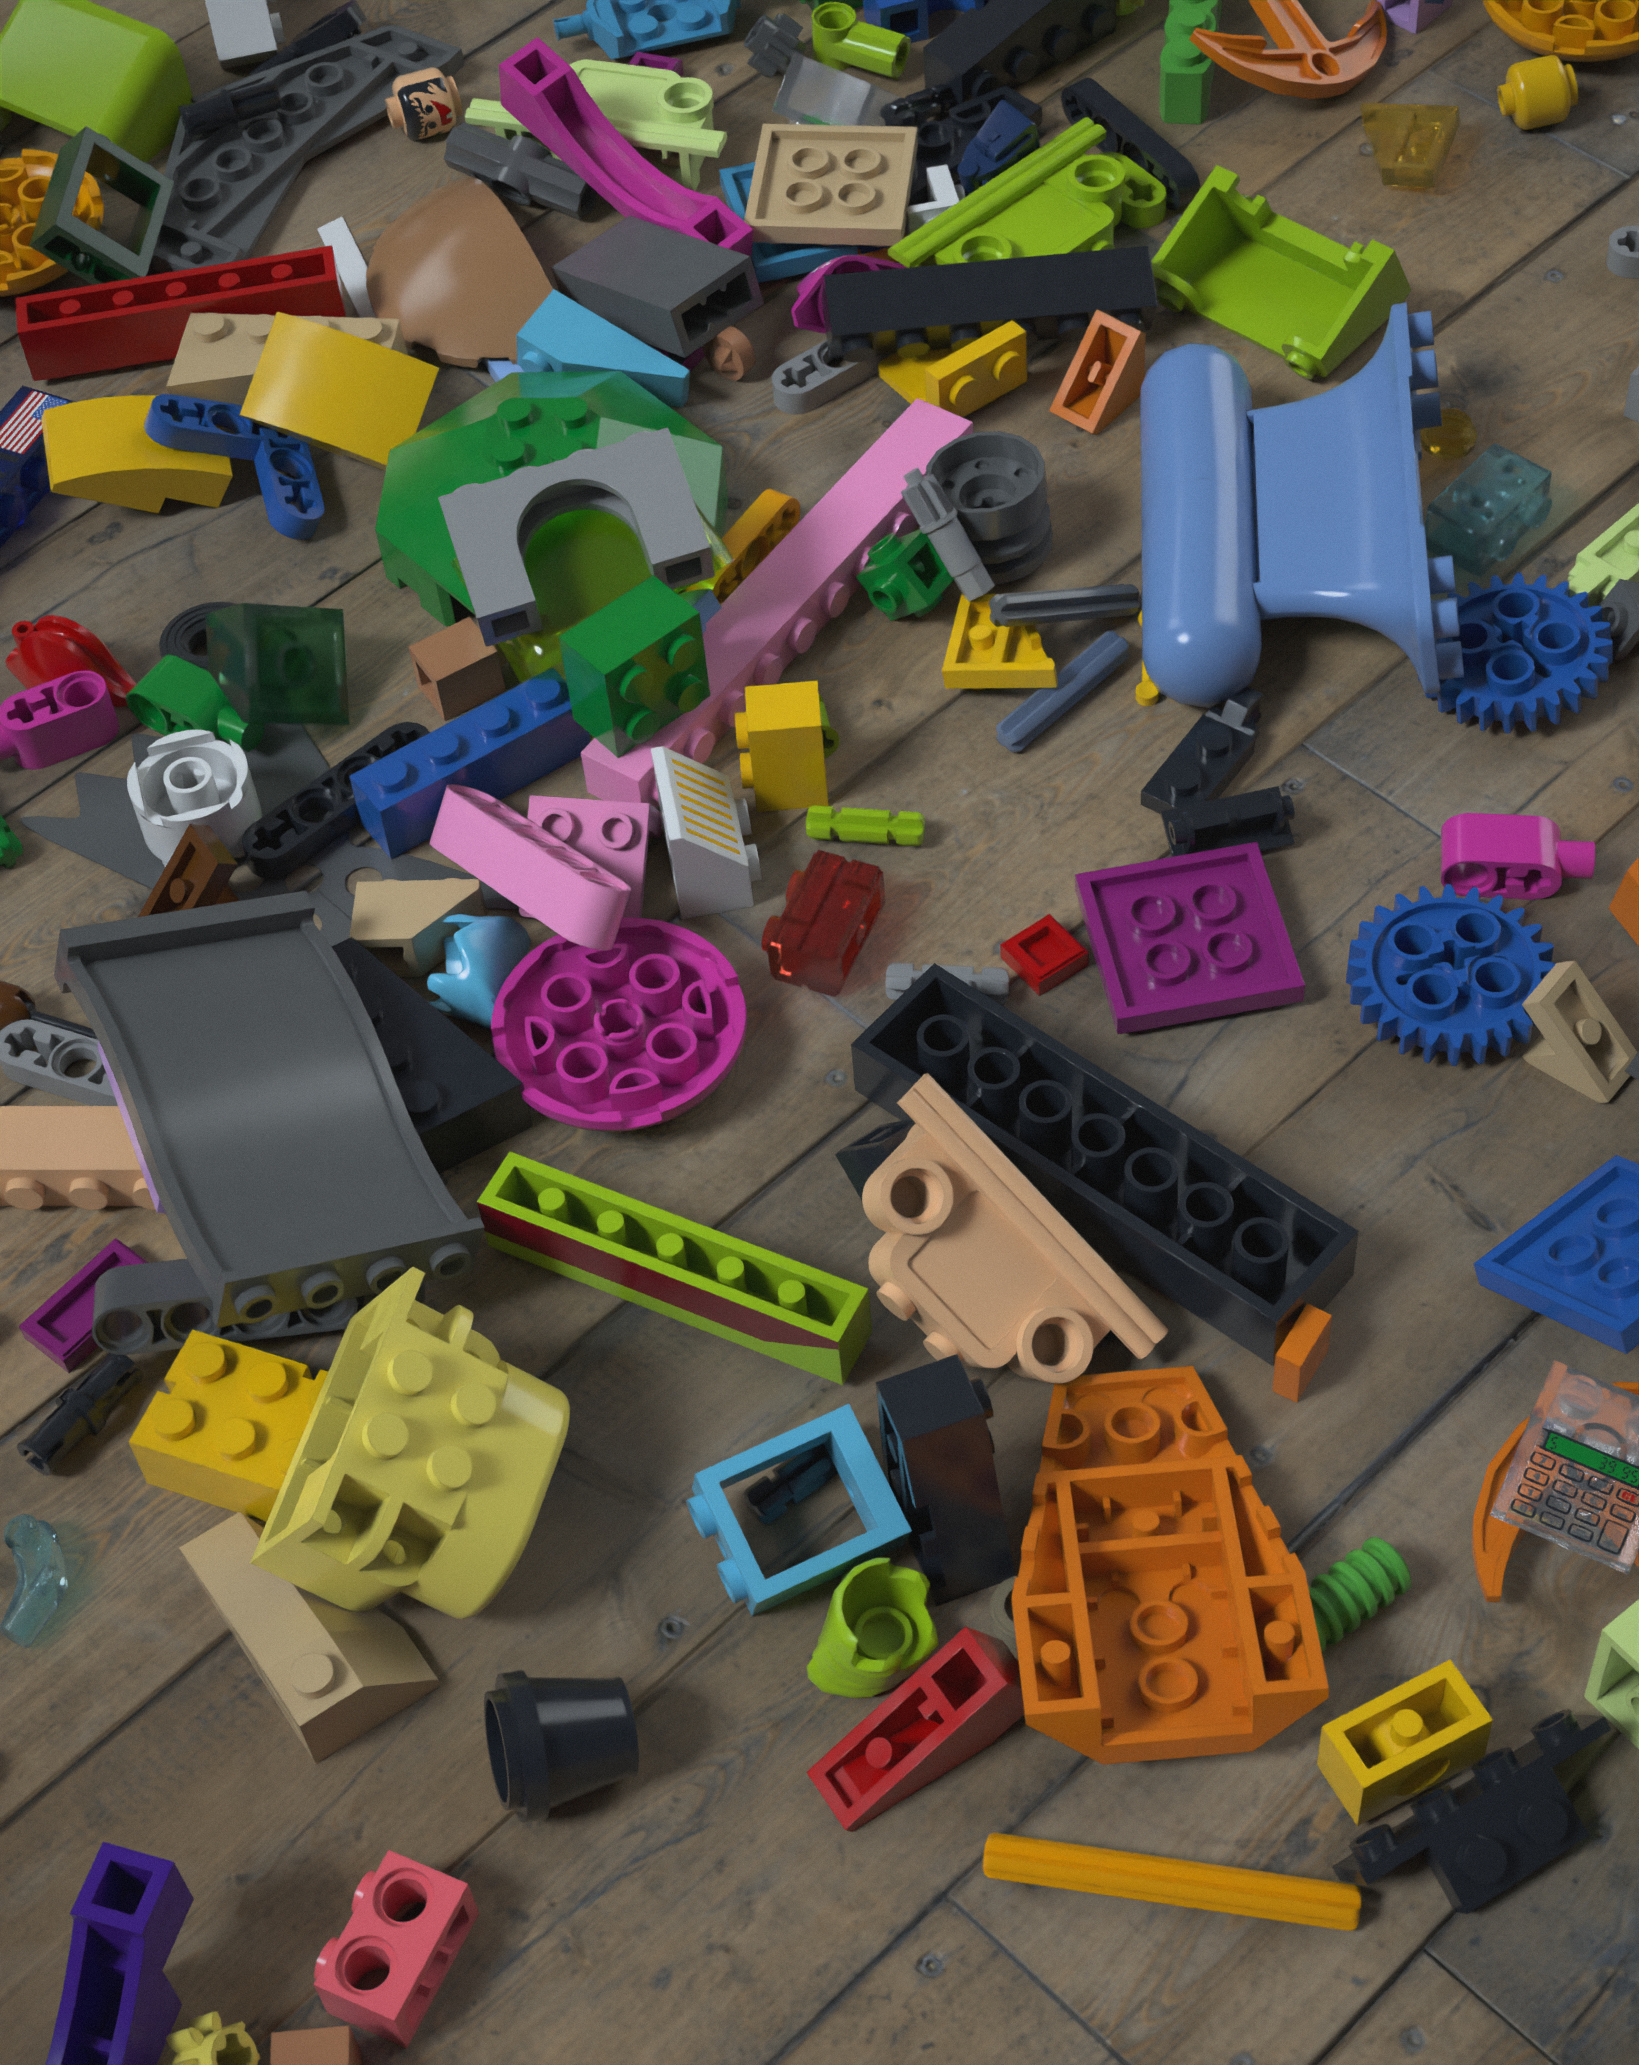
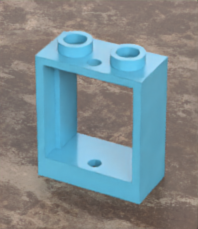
M850 1404L696 1473L692 1485V1491L695 1496L686 1500L690 1515L702 1538L706 1539L714 1535L725 1561L718 1563L717 1569L730 1599L734 1604L744 1600L751 1616L757 1615L842 1575L845 1570H851L859 1564L904 1546L912 1532ZM824 1443L867 1532L765 1579L722 1489Z

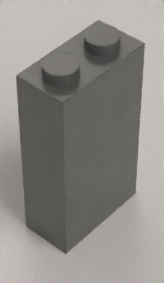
M630 215L551 267L561 294L638 340L684 358L764 304L750 256Z

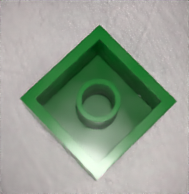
M654 575L559 636L573 719L617 758L638 744L647 742L660 729L684 713L694 710L703 700L711 696L700 612Z

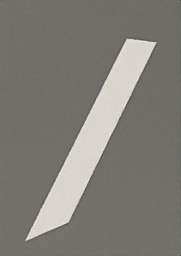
M340 217L317 230L325 246H333L338 273L360 318H376L371 308L366 288V271L368 267L343 217Z

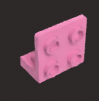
M530 795L528 819L627 883L631 887V892L622 918H642L649 837H661V813L650 803ZM519 907L521 916L536 919Z

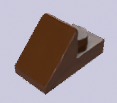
M189 824L138 917L240 901L227 884L238 864L209 825Z

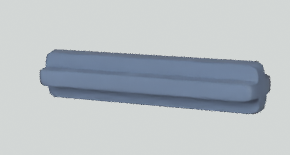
M1114 631L1104 633L1057 673V688H1039L997 724L996 739L999 744L1005 746L1012 753L1021 751L1128 659L1129 653L1127 649L1129 644L1127 640L1119 637Z

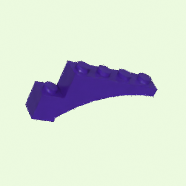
M107 1842L102 1843L70 1912L74 1919L62 1997L46 2065H157L167 2042L166 2037L170 2034L182 2007V2003L165 1976L163 1968L194 1900L173 1861Z

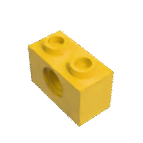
M1449 1659L1323 1725L1317 1766L1355 1824L1359 1826L1472 1766L1484 1757L1493 1719L1454 1663Z

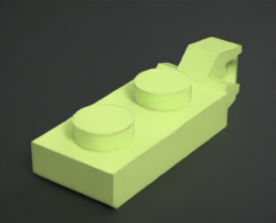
M1639 503L1577 554L1575 566L1569 572L1570 576L1568 577L1570 581V597L1585 591L1588 593L1589 607L1598 606L1619 579L1639 582Z

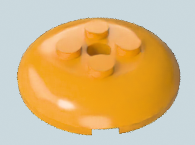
M1483 0L1490 19L1507 37L1520 46L1543 56L1555 55L1560 60L1596 62L1618 59L1639 52V0Z
M22 149V157L0 159V297L20 294L39 288L69 271L29 247L58 157L56 153ZM85 171L72 215L100 232L104 216L103 199L96 180Z

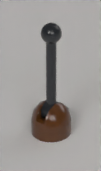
M0 981V1031L16 1021L35 1020L98 1040L92 1028L36 1011L35 1000L28 991L18 985Z

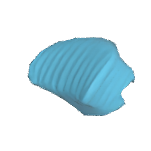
M466 914L448 916L443 923L457 925L461 930L454 933V936L446 937L443 941L446 954V973L430 974L428 977V989L440 996L435 1002L429 1003L442 1014L465 1019L470 1023H476L484 1028L491 1029L492 1013L498 993L512 970L527 955L531 939L525 927L510 917L471 916Z

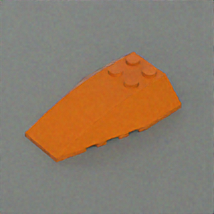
M1193 1366L1080 1375L1069 1382L1054 1383L1042 1442L1039 1473H1036L1032 1492L1033 1504L1028 1527H1025L1021 1546L1018 1577H1015L1011 1596L1026 1725L1103 1765L1253 1752L1329 1698V1686L1305 1570L1296 1554H1290L1281 1538V1526L1270 1506H1264L1252 1485V1473L1242 1455H1236L1228 1440V1429Z

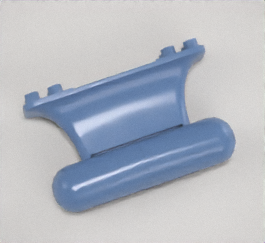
M1407 302L1393 304L1381 345L1373 358L1357 374L1341 385L1322 394L1277 406L1252 409V388L1237 358L1214 345L1188 343L1164 352L1148 369L1141 386L1142 659L1148 676L1161 694L1181 704L1205 708L1227 701L1253 681L1260 662L1261 620L1294 617L1337 618L1359 623L1380 632L1395 642L1409 657L1425 693L1441 692L1440 680L1464 677L1461 641L1437 644V639L1460 636L1457 597L1431 600L1430 595L1456 592L1452 555L1427 558L1419 471V461L1422 460L1420 429L1442 426L1439 392L1417 395V390L1439 387L1436 353L1434 349L1413 352L1412 348L1434 345L1431 311L1408 314Z

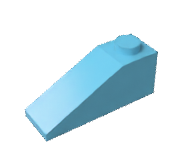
M555 289L552 290L516 335L517 365L521 366L524 372L621 371L666 405L683 407L688 400L690 370Z

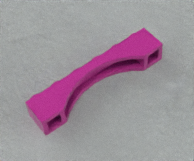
M536 37L499 64L501 106L625 218L630 215L748 255L751 258L753 229L719 198L700 194L680 185L644 159L604 116L586 91L573 68L542 40Z

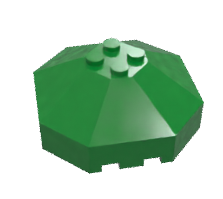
M621 371L511 372L389 450L375 527L386 578L399 589L406 585L419 595L421 607L444 626H451L457 623L451 595L475 614L438 497L453 493L457 488L466 484H483L510 476L514 471L522 467H539L565 459L581 449L602 448L624 441L627 437L637 432H654L667 427L712 550L725 534L728 490L723 447ZM575 510L561 514L548 521L536 532L528 545L525 555L524 567L536 600L539 615H548L549 626L577 625L628 589L634 588L651 577L646 558L635 532L618 517L598 510ZM685 586L673 589V591L676 593Z

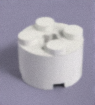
M205 730L180 731L156 740L146 748L149 756L139 767H136L135 762L132 765L127 777L129 796L145 842L151 852L162 860L164 867L169 862L189 824L209 825L233 858L245 856L242 845L244 832L253 823L262 818V812L246 756L240 746L230 740L231 745L223 741L216 740L214 732Z

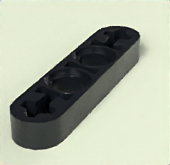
M1084 78L1063 89L1061 94L1062 107L1072 126L1087 117L1095 125L1099 124L1106 130V138L1095 145L1101 152L1120 153L1160 181L1166 189V208L1169 210H1177L1192 202L1201 186L1198 174L1187 158L1092 78Z
M413 722L397 723L387 728L253 823L244 832L242 838L247 866L251 872L261 878L274 879L283 877L359 824L360 818L353 789L348 787V784L351 782L349 776L429 734L428 729ZM322 808L333 812L328 819L322 822L310 823L302 820L303 816L313 809Z

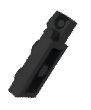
M1245 687L1227 700L1223 710L1213 706L1207 711L1206 715L1203 714L1141 790V805L1160 814L1161 811L1218 799L1254 754L1255 741L1260 734V727L1256 726L1262 715L1259 711L1260 700L1263 698V694Z

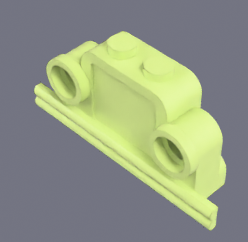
M589 59L579 60L570 64L588 94L621 136L644 159L664 175L680 185L696 191L700 182L699 170L705 157L718 158L727 140V132L714 130L712 116L714 102L710 85L697 78H681L676 72L666 69ZM472 99L470 108L465 113L466 123L494 127L496 135L511 140L515 135L527 137L546 148L554 158L561 160L502 107L500 101Z

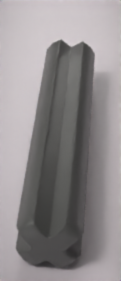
M1116 584L998 594L992 597L989 602L991 609L990 620L997 627H1012L1133 616L1140 608L1137 600L1139 591L1133 584Z

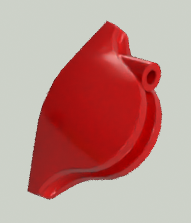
M56 615L41 617L35 625L30 621H20L12 627V635L17 647L6 658L5 664L26 689L73 672L92 671L101 675L105 680L114 707L128 706L126 695L136 683L118 662L107 645L91 630L75 621Z

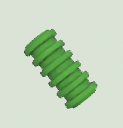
M1369 1537L1362 1544V1550H1351L1347 1553L1345 1562L1336 1561L1329 1567L1328 1575L1318 1574L1312 1579L1311 1587L1308 1586L1322 1654L1326 1650V1644L1336 1645L1341 1641L1343 1631L1352 1633L1360 1626V1619L1370 1620L1378 1612L1377 1607H1388L1395 1599L1394 1594L1404 1595L1412 1587L1410 1572L1406 1562L1388 1542L1378 1537Z

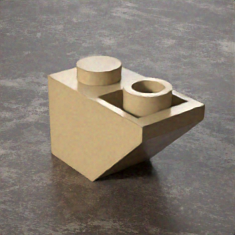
M447 878L444 880L412 881L388 879L384 881L357 882L349 938H354L398 977H422L446 959L443 942L445 938L454 936V933L461 930L457 925L443 923L446 917L457 914L488 916L480 879Z

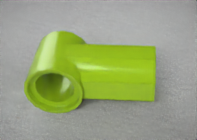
M828 2L814 9L811 15L813 62L818 67L828 71H842L850 66H855L898 80L905 70L911 51V38L856 20V13L853 8L844 3Z

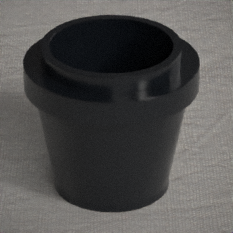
M523 1670L498 1674L495 1690L486 1691L484 1696V1723L494 1784L503 1809L505 1811L515 1809L522 1823L546 1819L551 1808L624 1779L637 1776L639 1769V1747L635 1718L628 1691L620 1677H527Z

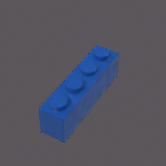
M552 667L350 775L360 822L389 858L393 859L431 838L447 785L455 784L474 788L501 800L580 757L581 752L591 742L590 733L573 719L567 682Z

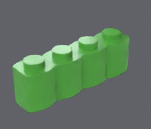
M1169 0V15L1165 22L1164 48L1160 56L1159 113L1164 123L1201 125L1209 114L1215 62L1197 48L1189 38L1196 28L1213 32L1219 31V22L1222 16V0Z

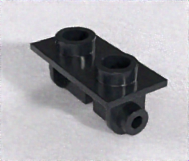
M1279 786L1161 811L1160 813L1172 857L1257 842L1260 852L1294 845L1295 843L1288 821L1295 817L1294 805L1290 795L1281 796Z

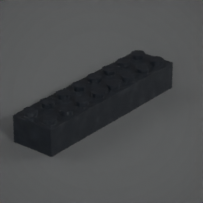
M935 963L851 1044L854 1084L857 1092L901 1121L912 1119L897 1102L924 1074L928 1073L1091 1247L1271 1366L1275 1365L1276 1353L1305 1306L1309 1304L1323 1311L1354 1275L1358 1230Z

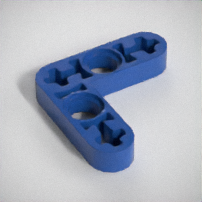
M162 394L152 400L144 421V429L153 441L173 449L254 461L267 516L272 527L282 535L296 540H305L314 535L324 513V503L308 443L240 417L239 414L243 405L174 394ZM215 425L226 427L235 434L224 432ZM276 470L285 471L297 479L285 477Z

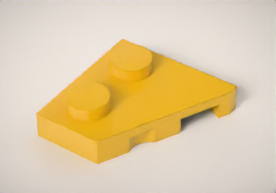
M961 594L942 667L945 689L1057 688L1058 679L1055 663L1052 658H1047L1042 648L1041 637L1035 625L997 627L990 620L991 609L989 602L992 597L998 594H984L970 602Z

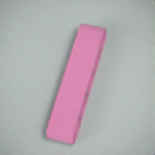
M455 784L447 785L429 844L565 939L592 949L611 950L631 892V887L495 797L474 788Z

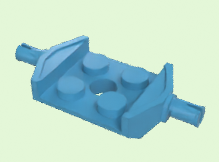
M587 0V10L582 11L581 15L553 19V26L558 41L587 33L589 41L595 40L610 59L634 55L636 52L643 53L732 33L736 8H741V0Z

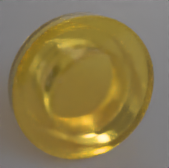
M1441 409L1442 426L1421 429L1420 439L1422 448L1428 454L1442 460H1454L1465 457L1476 446L1477 431L1472 419L1467 413L1459 409Z

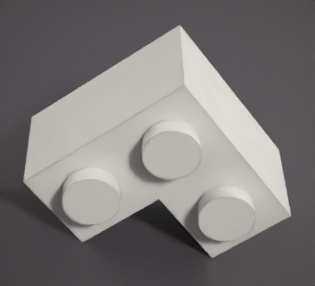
M205 0L217 55L222 69L265 61L278 53L276 44L286 42L279 12L269 14L267 3L276 2V0Z

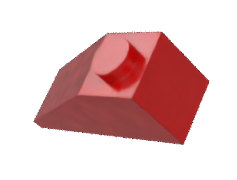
M965 1626L813 1765L806 1773L846 1831L853 1832L992 1744L1023 1716L1024 1706L1018 1660L1003 1640Z

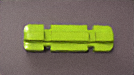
M813 805L809 807L806 816L807 836L816 840L832 841L833 836H839L841 841L890 844V840H896L898 845L920 846L925 837V817L919 812L899 811L897 816L892 815L890 810L842 807L841 812H836L833 806Z

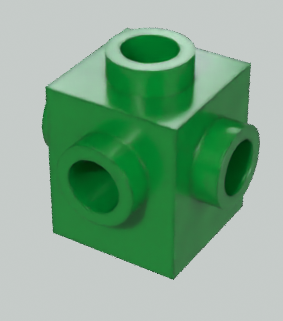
M920 529L900 538L895 533L885 536L869 550L867 555L871 562L856 576L868 592L874 606L884 612L890 621L914 613L917 618L925 615L941 602L944 597L942 592L954 580L927 534H923Z

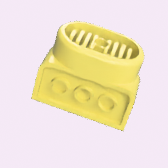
M412 1267L350 1318L250 1563L347 1610L355 1612L372 1610L395 1594L402 1592L453 1618L468 1619L487 1607L499 1593L513 1572L527 1545L565 1442L570 1420V1406L566 1395L561 1390L500 1360L499 1353L492 1342L482 1334L471 1329L474 1316L471 1310L457 1305L443 1315L416 1301L415 1298L425 1273Z

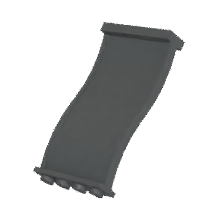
M306 891L60 929L54 977L62 994L73 993L102 1046L120 1089L154 1187L171 1227L192 1269L213 1303L212 1320L216 1328L242 1322L257 1323L278 1314L305 1308H324L337 1301L373 1293L380 1294L412 1267L425 1273L422 1282L435 1279H453L463 1273L473 1271L485 1228L480 1217L466 1218L429 1159L410 1119L384 1050L362 1000L335 951L314 923L315 907Z

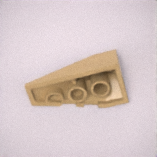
M238 1512L179 1547V1549L315 1764L440 1687L439 1680L404 1628L377 1608L362 1612L344 1609L251 1564L250 1561L264 1528L242 1512Z

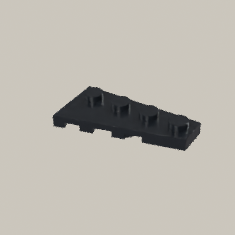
M1003 86L950 108V117L942 121H927L924 119L907 126L917 127L918 138L909 206L928 202L927 168L947 165L953 184L960 180L957 168L962 162L966 147L980 131L1001 100L1007 101L1036 124V127L1042 124V107L1011 88Z

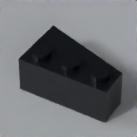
M958 1354L876 1382L884 1475L912 1530L907 1540L921 1572L925 1574L930 1583L929 1590L936 1607L995 1586L1014 1577L1015 1570L993 1460L995 1447L991 1432L986 1423L987 1419L993 1418V1408L982 1379L979 1376L969 1379Z

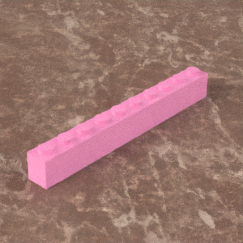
M917 398L721 604L722 608L705 624L706 630L703 633V642L711 696L703 700L694 710L684 713L660 729L647 742L638 744L619 758L594 738L581 752L587 792L606 801L650 803L654 808H657L659 806L651 748L663 746L701 764L704 763L719 739L731 727H735V713L746 712L745 687L776 684L782 671L799 653H804L810 648L816 634L832 617L835 618L843 612L849 598L861 587L862 584L856 576L871 562L867 555L869 550L885 536L895 533L900 538L911 533L919 524L901 494V491L908 486L903 476L913 469L919 468L924 477L926 465L936 451L956 438L972 434L973 422Z

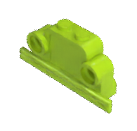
M1085 117L888 248V256L905 267L910 268L1115 249L1114 227L1120 222L1122 217V191L1125 186V169L1118 160L1110 156L1085 154L1086 151L1106 138V130L1099 124L1095 125L1090 118Z

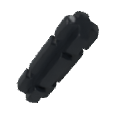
M941 83L933 86L931 89L927 88L883 105L880 110V116L885 120V126L907 127L921 120H927L930 117L943 114V112L953 108L955 99L950 96V87Z
M824 1443L779 1464L772 1470L775 1475L772 1479L763 1476L746 1488L743 1493L745 1504L760 1523L768 1524L788 1510L785 1503L790 1501L793 1504H797L838 1474Z

